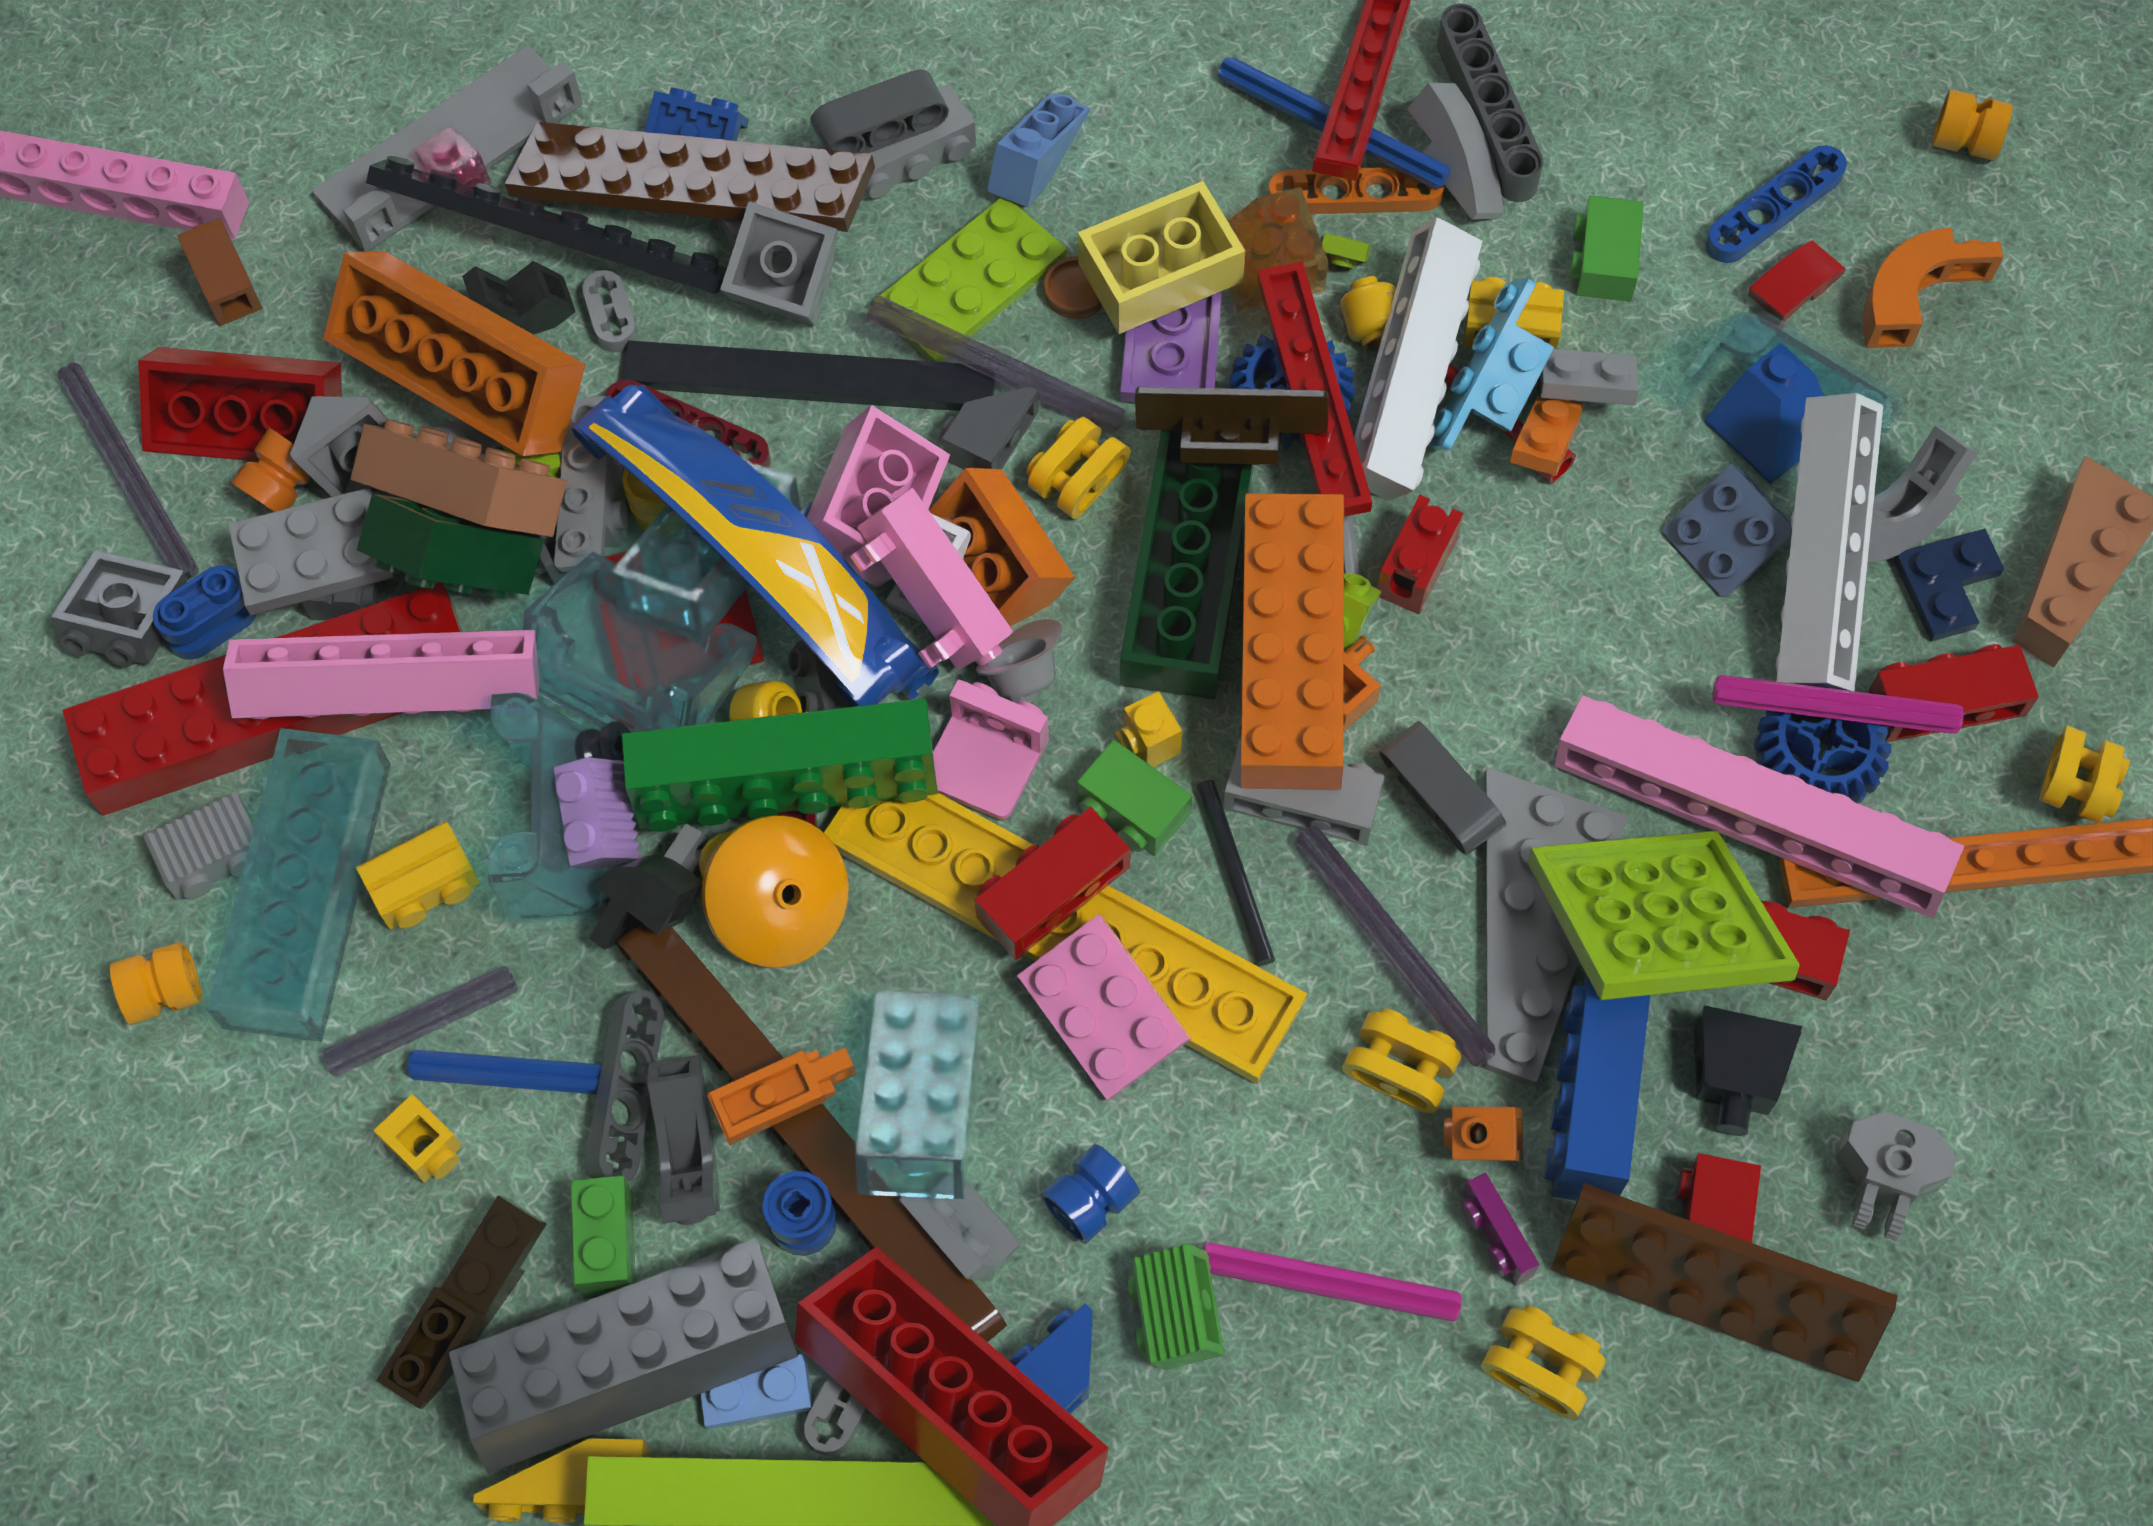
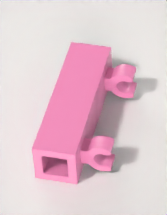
M913 488L857 526L867 544L850 556L860 572H863L879 560L884 565L936 639L918 653L929 669L941 660L943 662L948 658L957 671L974 661L978 666L986 665L1003 652L999 643L1010 636L1013 630Z

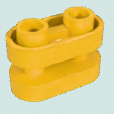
M1081 417L1076 421L1069 420L1061 428L1056 442L1046 453L1039 452L1031 460L1026 471V475L1029 476L1028 488L1044 499L1051 497L1056 490L1059 491L1058 509L1071 518L1078 519L1125 468L1131 454V449L1115 437L1107 439L1102 445L1098 444L1101 428L1086 417ZM1085 458H1087L1088 460L1080 467V469L1072 477H1070L1072 472L1083 462Z
M2065 725L2057 738L2047 765L2039 801L2056 808H2061L2067 796L2080 800L2078 816L2096 823H2100L2104 815L2112 818L2120 805L2124 790L2117 787L2123 782L2130 765V759L2123 757L2125 747L2104 739L2097 751H2092L2083 747L2086 732ZM2079 767L2089 770L2085 781L2076 778Z
M1384 1008L1380 1012H1369L1359 1031V1035L1370 1046L1369 1048L1352 1047L1342 1065L1343 1072L1352 1080L1420 1112L1435 1113L1445 1094V1090L1434 1078L1435 1076L1440 1078L1453 1077L1462 1058L1460 1052L1455 1048L1456 1042L1442 1032L1429 1030L1427 1033L1410 1025L1405 1016L1394 1010ZM1388 1054L1416 1066V1070L1388 1058Z
M1525 1305L1522 1310L1517 1308L1510 1309L1500 1327V1331L1512 1342L1508 1348L1491 1345L1481 1363V1369L1491 1378L1557 1415L1570 1420L1578 1419L1587 1401V1396L1576 1387L1579 1379L1590 1383L1597 1382L1606 1364L1605 1357L1600 1353L1601 1345L1583 1333L1574 1331L1570 1335L1552 1325L1553 1319L1536 1307ZM1532 1352L1559 1367L1557 1375L1529 1360L1530 1353Z

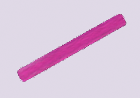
M1727 675L1716 677L1712 692L1713 702L1721 705L1950 734L1959 732L1964 719L1963 707L1958 704Z
M1211 1242L1206 1243L1203 1247V1250L1207 1251L1209 1255L1208 1262L1211 1266L1210 1273L1452 1322L1456 1321L1460 1314L1462 1297L1457 1291Z

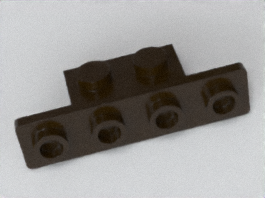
M1137 387L1135 389L1136 428L1139 430L1182 431L1180 446L1181 463L1278 465L1280 433L1324 434L1328 431L1329 394L1325 390Z

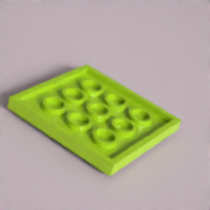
M1718 831L1531 847L1527 863L1600 1000L1792 981L1796 979L1800 966L1799 962Z

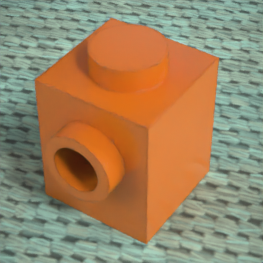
M1452 1107V1118H1445L1444 1121L1445 1149H1452V1160L1523 1161V1109L1517 1107ZM1482 1126H1485L1487 1137L1481 1143L1478 1140V1131Z

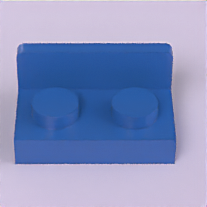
M671 87L669 94L654 91L644 132L737 141L740 127L747 128L749 119L740 112H737L739 105L713 98L711 105L695 101L697 95L692 92Z

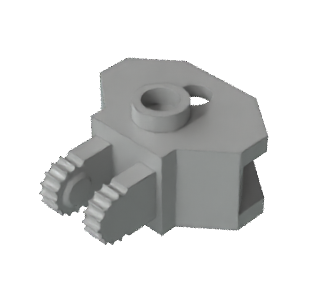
M1886 1111L1856 1120L1851 1124L1850 1131L1844 1133L1841 1137L1837 1157L1856 1182L1854 1193L1859 1194L1852 1226L1865 1230V1227H1867V1224L1872 1219L1873 1206L1876 1200L1891 1205L1884 1225V1237L1893 1241L1898 1240L1910 1204L1918 1197L1938 1191L1952 1177L1957 1156L1937 1129ZM1899 1132L1908 1133L1911 1137L1902 1135Z

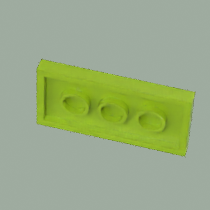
M1001 197L872 301V310L928 361L941 362L1042 279L1054 263L1067 258V248L1013 201Z

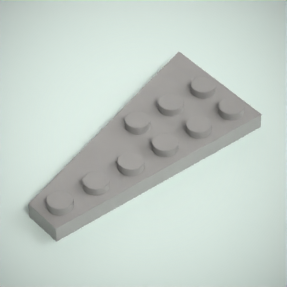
M1486 767L1485 793L1496 805L1506 821L1504 828L1486 840V1070L1535 1087L1579 959L1527 863L1531 847L1621 839L1628 816Z

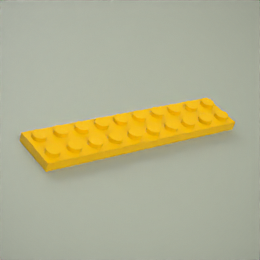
M940 793L928 795L925 799L918 802H902L899 799L878 801L875 805L867 808H853L849 805H842L824 832L834 843L841 855L995 939L993 935L976 918L974 899L977 898L978 890L987 880L995 875H999L1002 878L1016 866L1015 863L1018 857L1033 845ZM1109 885L1023 954L1036 962L1098 914L1102 915L1191 1037V1040L1185 1045L1255 1084H1258L1305 1004L1308 993Z

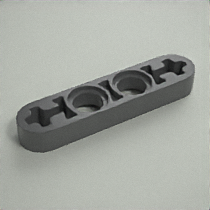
M638 990L619 997L614 1002L611 1010L586 1153V1170L590 1178L624 1175L627 1182H629L637 1174L640 1165L650 1105L647 1086L649 1063L657 1062L664 1021V1009L661 1001L654 993L648 990ZM637 1006V1013L644 1016V1022L638 1024V1016L632 1013V1007ZM633 1033L632 1038H626V1035ZM624 1050L633 1052L637 1058L638 1071L634 1077L627 1075L620 1064V1057ZM616 1099L624 1101L630 1110V1119L626 1126L618 1124L612 1115V1105ZM624 1137L625 1140L618 1143V1138ZM612 1153V1160L619 1163L618 1170L613 1171V1165L606 1162V1155Z

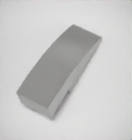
M1428 82L1407 109L1432 141L1423 153L1450 168V174L1445 186L1472 220L1499 218L1504 213L1500 183L1493 155L1473 109L1455 83Z

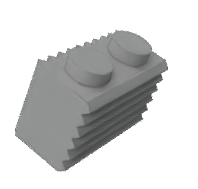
M231 792L227 797H221L218 801H212L209 806H202L200 810H193L191 814L183 815L181 819H174L172 823L165 824L162 828H156L153 832L144 835L145 842L161 877L176 900L183 897L187 899L201 897L213 888L214 882L229 875H246L259 866L260 860L270 856L247 807L237 792Z

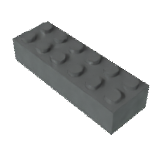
M757 1238L449 1352L469 1438L488 1473L798 1357Z

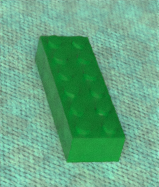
M926 698L622 734L625 787L640 829L648 828L652 831L663 832L675 829L679 824L698 822L702 825L714 826L723 824L730 818L748 816L751 819L790 811L816 814L832 806L849 805L853 808H867L875 805L878 801L899 799L902 802H918L925 799L928 795L938 794Z

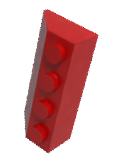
M157 347L138 360L142 451L258 461L259 458L254 449L269 428L294 444L312 396L342 397L341 362Z

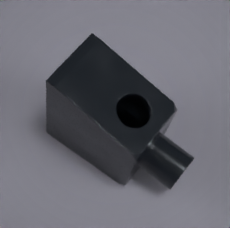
M1703 1006L1694 1027L1696 1099L1719 1104L1716 1125L1718 1131L1728 1135L1743 1136L1748 1134L1751 1112L1769 1115L1782 1091L1801 1035L1802 1026Z

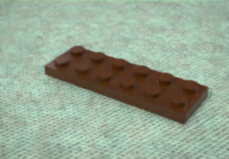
M1586 1183L1582 1185L1551 1270L1857 1382L1860 1381L1895 1312L1897 1295Z

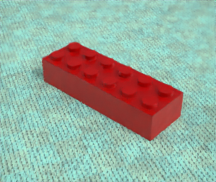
M877 1246L798 1302L794 1343L996 1526H1054L1101 1487L1109 1447Z

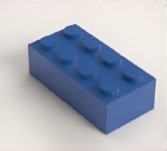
M1587 975L1582 986L1574 985L1571 1001L1566 1003L1562 1023V1032L1568 1033L1565 1049L1560 1051L1556 1070V1080L1565 1083L1561 1084L1558 1099H1554L1550 1118V1129L1559 1131V1133H1555L1553 1146L1547 1150L1543 1175L1544 1179L1552 1180L1551 1197L1577 1201L1583 1183L1620 1196L1629 1181L1650 995L1600 1000Z

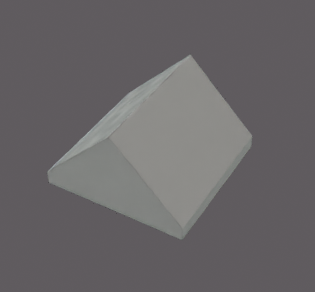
M312 396L290 455L331 497L369 488L371 486L350 480L363 425L365 423L384 427L388 417L368 397Z

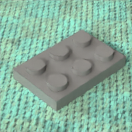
M371 487L228 524L244 603L250 615L394 578L393 573L373 566L375 558L356 550L372 494H374Z

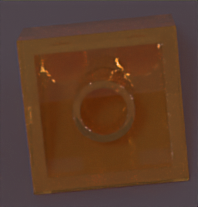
M1301 187L1257 197L1228 220V223L1245 249L1243 282L1229 288L1237 312L1264 305L1257 283V272L1259 269L1303 261L1312 293L1325 290L1328 259Z

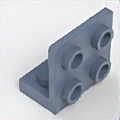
M1730 464L1663 527V533L1720 596L1728 597L1779 549L1785 547L1790 550L1792 527L1791 520L1745 471Z

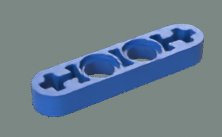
M1823 145L1813 148L1714 222L1710 227L1705 243L1709 255L1723 263H1733L1740 260L1841 182L1847 166L1844 154L1835 147ZM1817 164L1822 167L1830 164L1833 167L1832 171L1828 169L1822 170L1816 175L1814 181L1811 179ZM1789 185L1796 186L1803 192L1804 197L1799 200H1791L1783 196L1780 189ZM1758 209L1763 210L1770 215L1772 221L1768 224H1757L1748 217V212ZM1738 227L1741 228L1742 231L1738 234L1735 245L1731 242H1727L1724 245L1719 242L1721 236L1728 239L1737 232Z

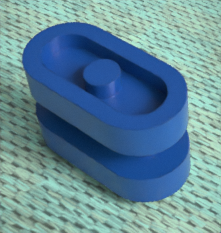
M219 565L205 570L162 598L153 611V622L173 654L182 659L194 660L203 657L246 629L254 621L257 614L250 615L245 607L238 571L229 566Z

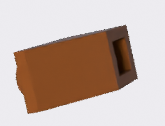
M221 218L209 223L199 224L191 230L177 235L219 326L263 309Z

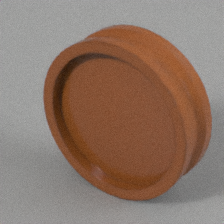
M1078 256L1061 259L1049 268L1044 279V295L1047 304L1054 312L1066 318L1081 319L1097 313L1103 307L1078 264Z

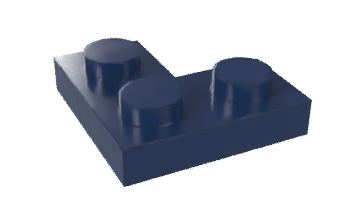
M1985 528L1905 550L1893 559L1931 642L1975 630L1980 622L1963 586L2001 576L2005 569Z

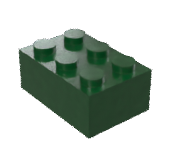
M372 494L356 550L375 558L373 566L378 569L396 574H403L405 572V581L413 585L433 589L436 582H442L443 587L465 594H471L472 588L477 587L479 588L478 591L483 594L507 599L508 592L529 595L544 539L530 533L483 526L411 500Z

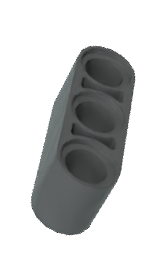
M918 69L829 101L819 106L813 112L810 123L823 149H826L827 152L838 150L871 153L938 127L948 117L949 109L931 74L926 70Z
M1420 721L1414 723L1378 750L1384 764L1388 768H1395L1399 773L1397 777L1399 782L1464 855L1467 856L1506 826L1503 815L1492 800Z

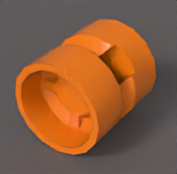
M269 428L254 449L259 458L258 461L246 462L231 483L276 512L291 508L298 496L294 489L295 485H307L311 477L291 457L290 453L294 444Z

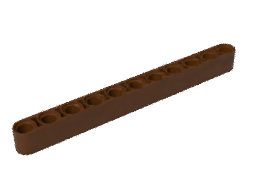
M640 922L615 941L627 960L632 959L638 967L636 971L658 997L662 995L669 1004L666 1007L688 1033L693 1031L699 1039L697 1044L720 1071L723 1068L731 1078L728 1080L730 1083L784 1059L673 927L657 935ZM822 1103L769 1127V1130L783 1146L788 1144L794 1152L792 1157L805 1172L819 1177L827 1186L833 1206L847 1223L852 1220L859 1230L857 1232L858 1236L870 1250L877 1246L985 1341L989 1342L1007 1326L1005 1320L974 1281L966 1279L899 1200L901 1195Z

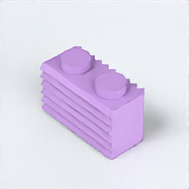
M583 758L553 767L568 866L599 869L638 859L641 855V852L637 850L640 843L635 840L638 833L633 830L636 825L632 820L635 813L630 810L632 805L628 800L629 797L626 792L625 772L623 771L624 762Z

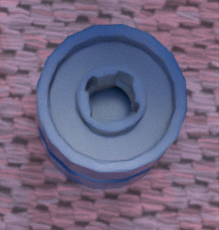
M1093 1144L1073 1163L1074 1174L1072 1176L1062 1173L1040 1194L1042 1201L1051 1214L1074 1238L1083 1244H1087L1107 1225L1106 1214L1108 1212L1119 1214L1140 1194L1139 1187L1127 1170L1114 1156L1098 1144Z
M792 1171L780 1175L769 1185L763 1197L762 1210L772 1238L782 1250L792 1255L807 1256L819 1252L830 1243L836 1232L837 1217L828 1188L819 1177L809 1172Z

